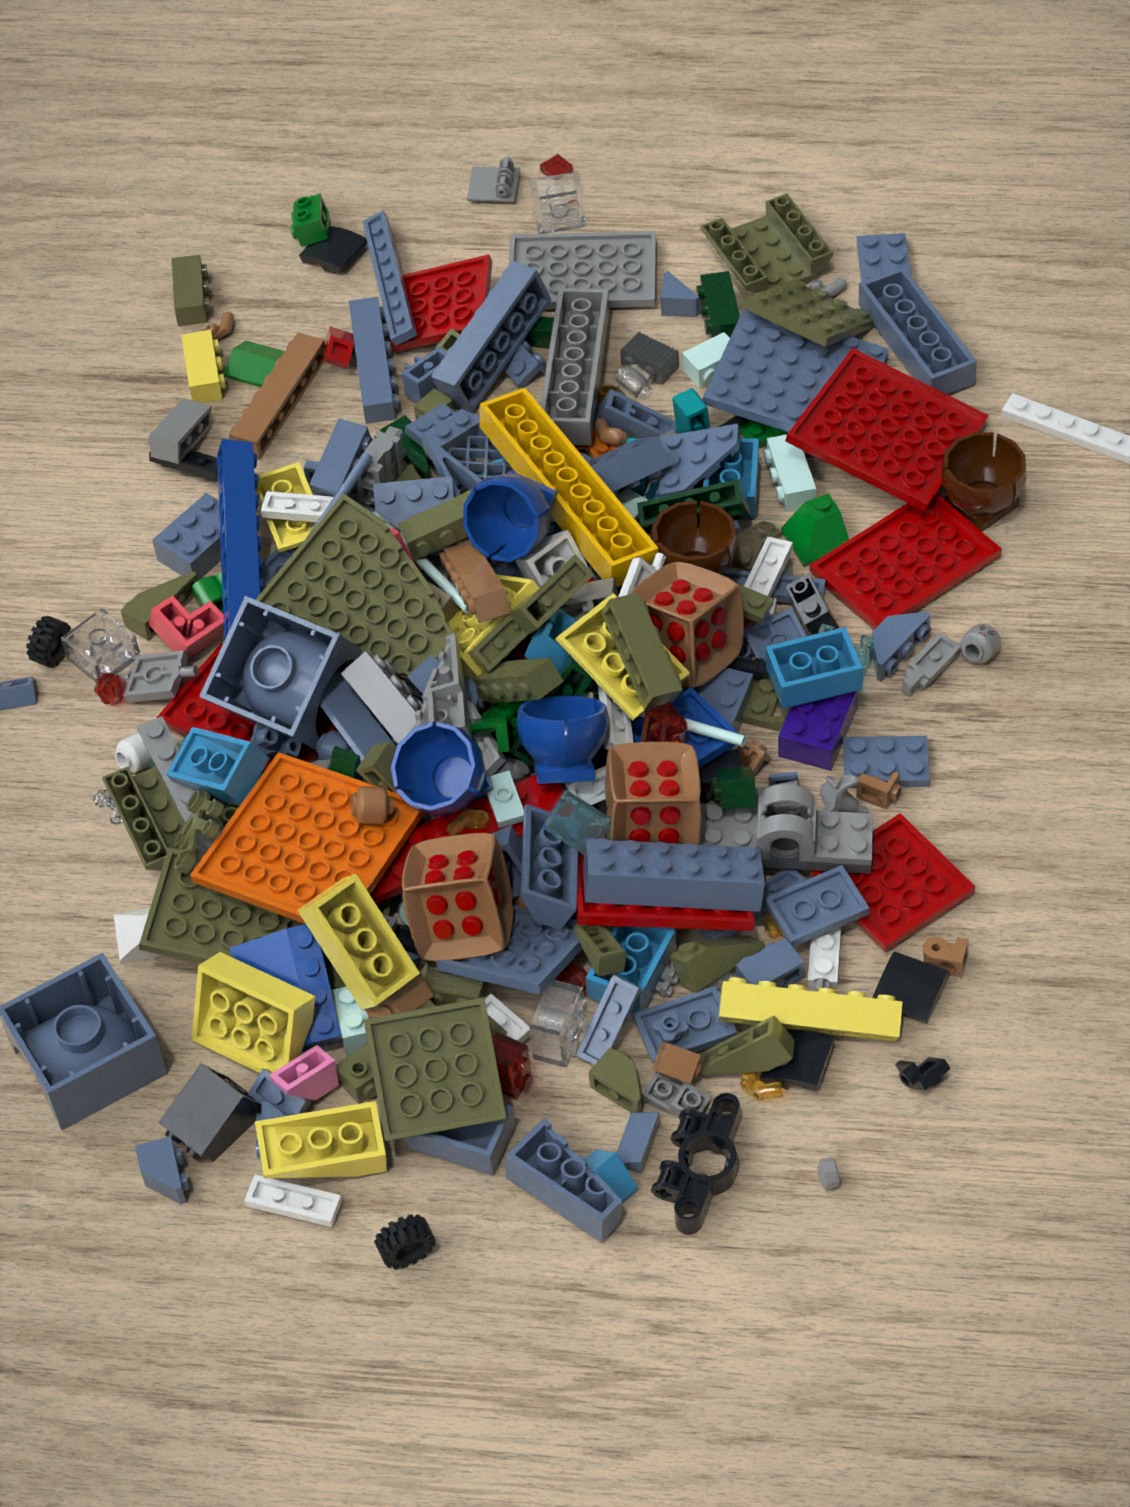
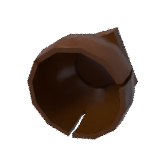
M974 432L956 439L944 453L941 478L944 491L947 493L945 501L982 532L1019 506L1020 499L1018 497L1023 492L1026 483L1025 454L1015 441L997 433L996 450L993 457L994 432Z
M697 500L676 503L660 512L652 526L650 537L659 548L658 553H662L667 557L663 566L673 562H684L720 575L729 568L736 553L738 540L733 518L720 506L701 501L699 526L697 523Z

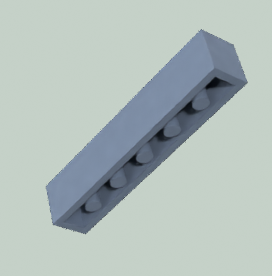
M378 297L350 300L349 307L365 423L396 420L394 409H399L397 394H392V391H397L395 376H389L390 373H394L392 358L387 359V356H391L390 341H384L385 338H389L387 323L382 324V321H386L383 306L379 307Z

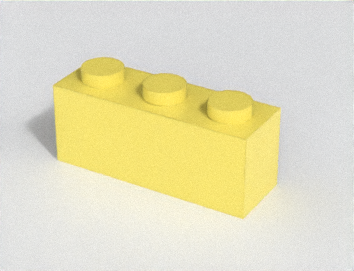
M211 330L181 335L192 400L201 403L222 400L221 389H225L226 385L224 375L219 374L220 371H223L221 357H216V354H220L218 339L213 340Z

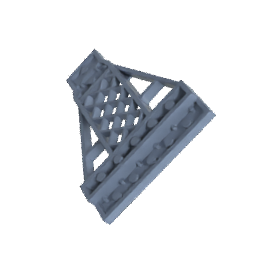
M442 403L405 426V434L423 447L427 457L435 464L440 476H452L470 492L479 482L493 477L487 476V472H502V474L509 471L515 472L480 429L479 415L462 409L455 412ZM470 445H485V449L470 448ZM579 452L586 461L592 460L588 455ZM454 457H466V461H458ZM469 458H485V461L473 462L469 461ZM503 458V463L487 462V459ZM472 471H484V475H475ZM453 481L454 497L461 494ZM624 487L618 489V492L621 493L624 490ZM550 517V529L545 537L562 531L552 517ZM515 561L505 563H507L510 566L513 563H515Z

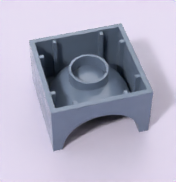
M245 596L199 697L230 714L254 724L259 723L270 727L316 750L319 740L316 732V715L322 694L335 671L347 660L357 659L362 649L338 633Z
M104 953L81 963L0 1006V1019L9 1043L15 1054L21 1053L32 1071L61 1131L168 1074L155 1033Z

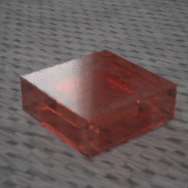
M556 154L540 164V171L556 183L573 172V165L559 154Z

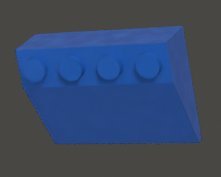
M306 924L287 928L230 948L232 958L316 996L313 1022L302 1051L309 1050L316 1045L322 1047L342 1042L321 946Z

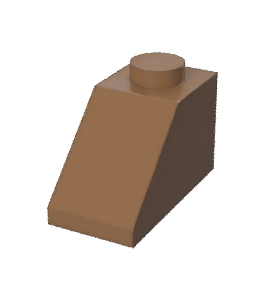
M420 972L419 975L380 1004L364 1010L369 1018L413 1011L435 994Z

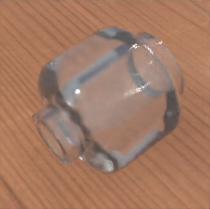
M637 364L624 365L615 376L616 387L619 389V392L634 401L640 398L645 400L653 390L650 387L652 376Z

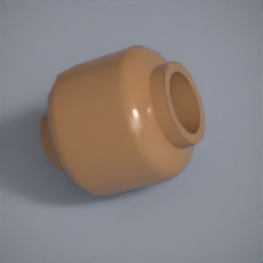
M362 786L356 793L351 795V816H355L360 824H383L387 819V815L393 814V797H388L384 787Z

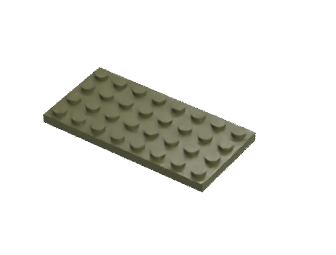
M168 847L140 939L139 950L203 963L219 952L231 957V947L304 924L193 883L189 873L183 874L174 869V863L182 850ZM195 853L199 860H201L204 856L202 854ZM393 897L376 904L382 914L389 916ZM321 948L331 990L345 987L346 985Z

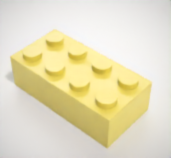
M357 874L340 879L297 910L361 1010L377 1006L420 974Z

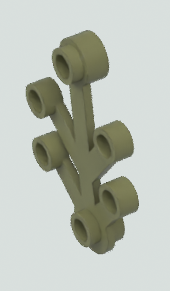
M196 790L191 795L186 809L191 814L174 841V846L182 850L174 863V869L183 874H191L200 862L195 854L199 831L212 839L220 828V824L214 820L209 819L207 821L202 819V816L205 814L216 819L224 808V804L215 799L209 800L210 793L207 791L201 792Z

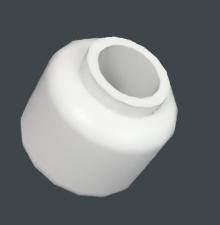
M135 733L117 744L115 759L122 769L128 767L131 773H137L153 764L139 733Z

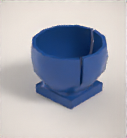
M513 471L479 482L472 489L463 505V527L472 546L487 558L492 557L491 560L512 562L533 553L550 529V517L558 491Z
M558 695L543 697L540 700H531L521 704L517 712L516 721L520 743L534 760V770L538 784L595 781V769L592 759L607 737L609 723L607 706L603 702L584 696Z
M431 722L413 728L397 745L391 764L394 788L414 810L446 817L457 811L464 810L470 803L494 789L486 774L482 750L460 727L441 722Z

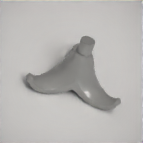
M844 775L836 783L832 777L827 776L826 783H823L820 788V795L825 804L822 811L867 813L868 808L859 804L855 797L848 792L849 787L858 784V778L854 775Z

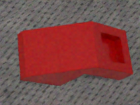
M330 326L325 340L326 350L323 361L347 369L354 346L353 334Z

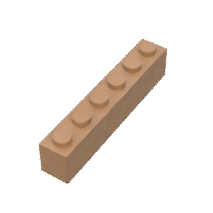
M302 333L296 334L294 339L288 343L282 357L277 359L270 375L265 377L264 384L260 390L255 392L248 408L243 410L236 426L231 428L229 440L253 442V453H257V459L260 460L323 365L326 350L324 339Z
M469 537L442 548L443 552L439 553L443 569L445 568L448 577L451 578L452 584L456 587L458 595L462 597L464 605H467L470 615L475 614L479 623L511 613L504 586L486 557L472 546Z

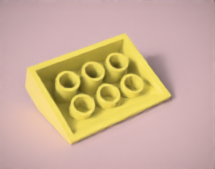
M497 575L505 588L510 611L539 589L533 579ZM460 609L448 622L459 641L463 675L465 677L474 679L484 672L468 652L508 614L479 623L475 614H466Z
M613 593L557 636L555 640L632 720H635L652 708L643 709L602 617L601 611L609 599L617 598ZM663 645L670 655L671 665L675 674L680 677L683 684L690 672Z
M219 952L198 965L191 1040L258 1073L262 1069H269L275 1072L300 1056L313 1022L316 996Z

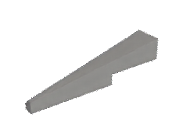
M454 633L447 635L445 638L446 647L444 651L439 653V665L437 668H433L422 696L424 703L421 710H417L415 714L416 723L414 728L431 722H441L462 728L472 738L460 646Z

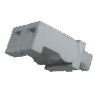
M390 426L385 433L377 431L374 439L364 451L370 454L373 459L357 481L359 499L361 501L375 505L373 484L396 482L397 475L401 476L405 471L403 459L406 453L405 449L401 446V440L403 439V431L401 429Z

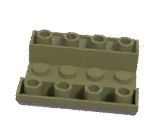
M787 193L766 201V216L732 229L723 218L700 226L701 231L742 286L752 293H759L792 280H800L806 284L811 283L833 257V251Z
M128 767L103 776L102 780L145 869L161 871L168 847L178 849V847L174 846V841L185 824L156 767L132 776ZM210 796L209 800L215 799L224 804L221 814L216 818L222 831L239 806ZM196 847L195 853L200 854Z

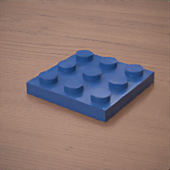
M691 687L679 694L673 703L656 708L659 711L738 733ZM643 717L631 724L633 743L678 742L692 745L696 751L699 768L736 746L735 744Z

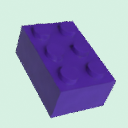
M858 691L792 706L778 736V757L832 771L843 744V737H846L857 710Z

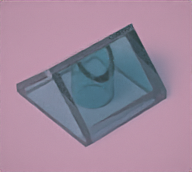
M564 789L559 794L542 828L580 853L585 854L586 839H604L611 828V818L567 789Z

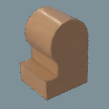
M940 937L927 939L923 944V962L949 970V975L962 978L969 954V939L957 937L956 943L947 942Z

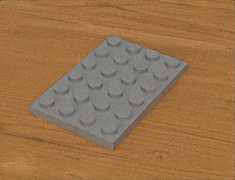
M656 231L510 235L509 265L512 261L537 269L551 298L550 303L545 309H556L559 288L608 289L610 308L655 307Z

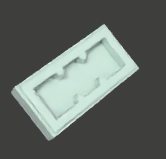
M510 771L488 776L494 789L486 793L498 828L523 822L524 810Z

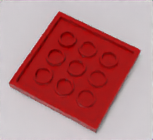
M489 254L402 275L417 335L397 346L391 341L390 346L394 353L438 343L451 328L461 334L490 292L492 259Z
M901 813L872 831L870 874L847 872L869 906V915L854 922L884 952H887L975 893V885ZM812 870L811 878L826 871Z

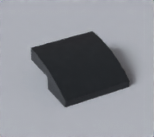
M329 226L328 239L308 245L299 254V257L303 263L321 264L326 272H342L366 246L367 238L347 229Z
M894 951L882 973L872 998L877 999L878 995L894 996L895 1001H902L901 1015L928 1024L937 999H940L950 971Z
M787 1030L795 1040L793 1059L784 1066H777L769 1071H762L759 1082L786 1090L789 1089L791 1084L817 1091L834 1045L835 1036L814 1031Z

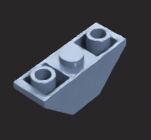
M920 612L887 616L872 632L871 652L878 681L882 682L888 675H892L897 670L899 663L905 657L911 656L916 645L928 638L931 632V614Z

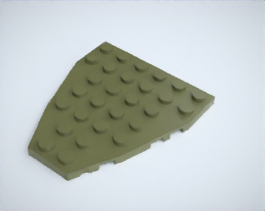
M344 493L255 599L340 634L362 649L360 656L365 651L373 656L376 654L380 655L384 661L388 660L398 672L395 675L401 679H406L410 673L431 655L437 659L439 653L444 651L446 647V636L454 634L430 585L404 551L399 541L394 537L387 524ZM356 659L347 660L341 667L347 668Z

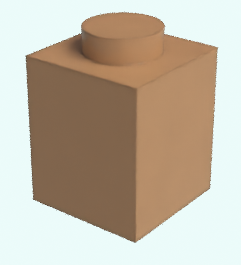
M661 1041L652 1070L691 1084L692 1078L696 1079L701 1070L702 1062L699 1061L701 1055Z

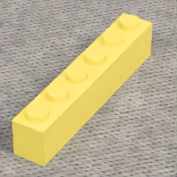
M729 978V981H723L721 986L718 1022L754 1026L775 1016L783 1027L788 1030H806L896 1042L900 1036L902 1001H895V997L891 995H878L877 999L867 998L865 993L849 991L848 995L836 994V990L830 988H818V992L807 991L805 986L796 984L788 985V988L776 987V983L770 981H759L758 985L746 984L747 980L742 978Z

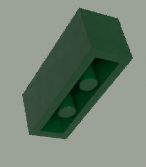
M730 272L700 275V285L696 286V293L699 296V300H702V303H700L701 316L707 319L704 320L705 334L713 338L724 332L730 338L740 318Z

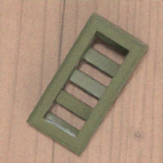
M574 926L573 931L598 976L619 973L625 969L626 952L605 926Z

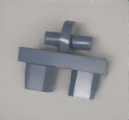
M259 723L255 724L250 741L265 755L271 752H280L294 758L298 757L302 745L300 741L289 738ZM275 756L269 757V760L272 761Z

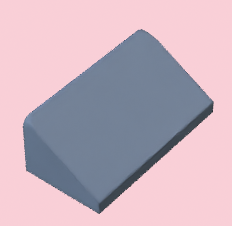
M33 676L0 682V710L36 704V686Z
M659 1112L631 1113L616 1152L627 1170L642 1174L660 1124Z

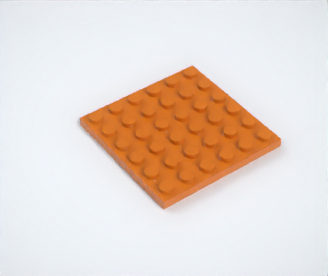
M278 752L190 874L191 881L306 924L297 910L344 877L357 874L368 893L371 894L425 812L414 810L398 793L386 790L388 797H393V814L387 815V819L383 824H360L355 816H351V795L356 793L362 786H377Z

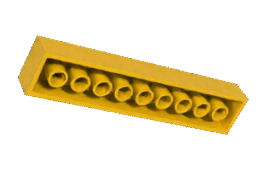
M526 388L480 403V429L516 473L558 491L551 517L563 531L568 530L580 553L602 580L614 577L616 587L623 585L633 558L641 557L649 565H652L655 554L659 550L657 545Z

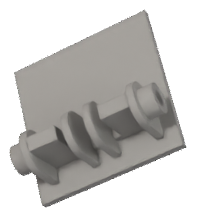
M510 157L501 159L500 167H473L467 201L515 202L520 168H514V162Z

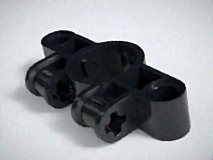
M722 1093L716 1096L708 1114L690 1109L680 1111L678 1128L672 1132L670 1138L671 1142L679 1147L678 1162L672 1160L662 1161L659 1167L661 1171L657 1182L653 1183L651 1192L659 1199L675 1203L674 1216L676 1228L679 1232L686 1235L695 1234L700 1231L713 1196L727 1191L733 1185L737 1176V1152L733 1141L740 1124V1102L731 1093ZM723 1111H730L731 1113H729V1114H723V1113H721V1112H723ZM706 1150L712 1151L715 1154L720 1153L726 1158L724 1170L711 1176L697 1174L691 1171L686 1164L691 1163L693 1155ZM685 1213H692V1214H694V1215L691 1216V1217H685V1216H683V1214H685Z

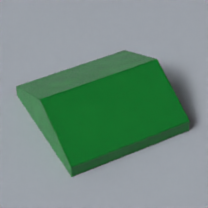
M244 341L233 348L224 371V377L262 387L265 377L270 375L277 359L281 358L285 351Z

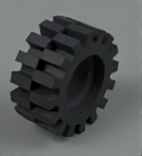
M46 615V617H41V621L38 620L36 622L37 627H32L31 631L33 633L32 636H28L30 643L26 645V648L29 649L26 653L30 660L46 667L54 668L55 665L58 666L60 664V659L63 660L65 658L64 653H68L69 648L67 646L71 644L69 637L72 636V631H70L71 626L68 623Z
M413 1214L407 1215L406 1219L403 1216L399 1217L395 1223L393 1221L389 1222V1227L380 1229L381 1233H377L375 1236L376 1240H374L384 1264L388 1268L393 1267V1269H398L400 1265L402 1268H406L409 1263H412V1265L418 1263L417 1259L423 1260L426 1257L425 1253H431L432 1247H435L436 1244L426 1219L418 1214L415 1217Z

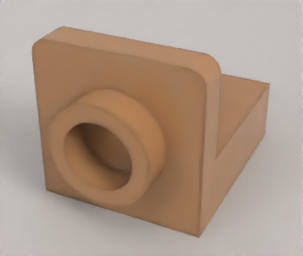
M746 740L743 747L737 746L735 749L739 750L742 767H751L754 775L764 761L769 763L772 759L765 753L768 748L756 740H753L752 743Z
M893 772L887 783L878 777L861 773L858 778L856 798L887 810L893 800L897 801L901 794L902 785H899L900 774Z

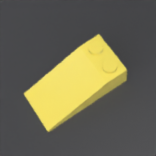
M299 462L258 475V486L255 489V494H259L260 513L267 491L313 495ZM263 518L278 552L300 546L316 524V522Z
M376 1101L255 1121L264 1178L358 1177L387 1172L386 1153Z

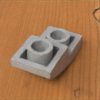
M657 1071L641 1096V1100L678 1118L680 1111L683 1109L703 1112L711 1098L690 1084L684 1082L683 1086H680Z

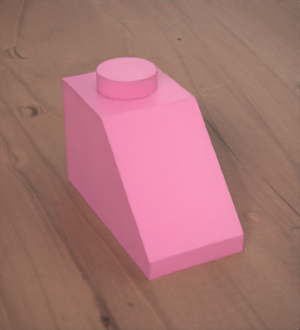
M318 1045L269 1075L270 1080L286 1094L310 1100H317L339 1086L336 1061Z

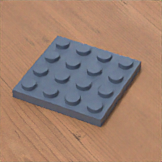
M512 904L514 912L513 924L508 945L504 950L475 958L437 960L438 970L540 995L583 949L573 931L574 926L577 925V918L570 917L563 928L559 930L535 922L528 909H520L518 905Z

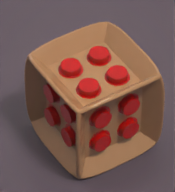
M673 562L654 572L631 591L630 594L639 592L643 602L647 604L649 616L653 625L659 631L661 643L690 672L682 687L695 688L705 684L729 666L739 655L744 637L743 598L739 585L733 580L693 564Z
M635 742L610 747L607 754L605 777L607 840H634L636 842H664L673 844L691 843L700 845L701 783L698 759L692 745L678 742Z
M471 833L430 839L413 845L405 861L402 889L408 925L414 946L420 958L432 962H437V960H460L487 956L504 950L510 939L514 912L510 879L504 855L496 836L489 833Z

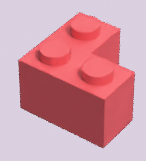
M172 595L151 611L150 627L172 651L184 650L188 659L224 635L223 614L211 600L189 614Z

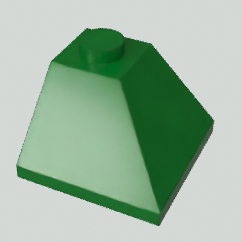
M829 493L804 502L781 527L785 539L793 542V552L803 567L809 566L849 540L841 512Z

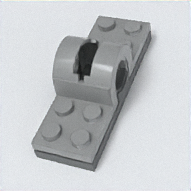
M779 784L771 786L759 794L758 807L721 809L719 804L700 803V845L760 848L762 867L829 871L843 865L846 872L870 874L873 814L816 810L817 798L809 790L793 784ZM791 802L799 804L801 807L794 811H781L774 807L773 804Z

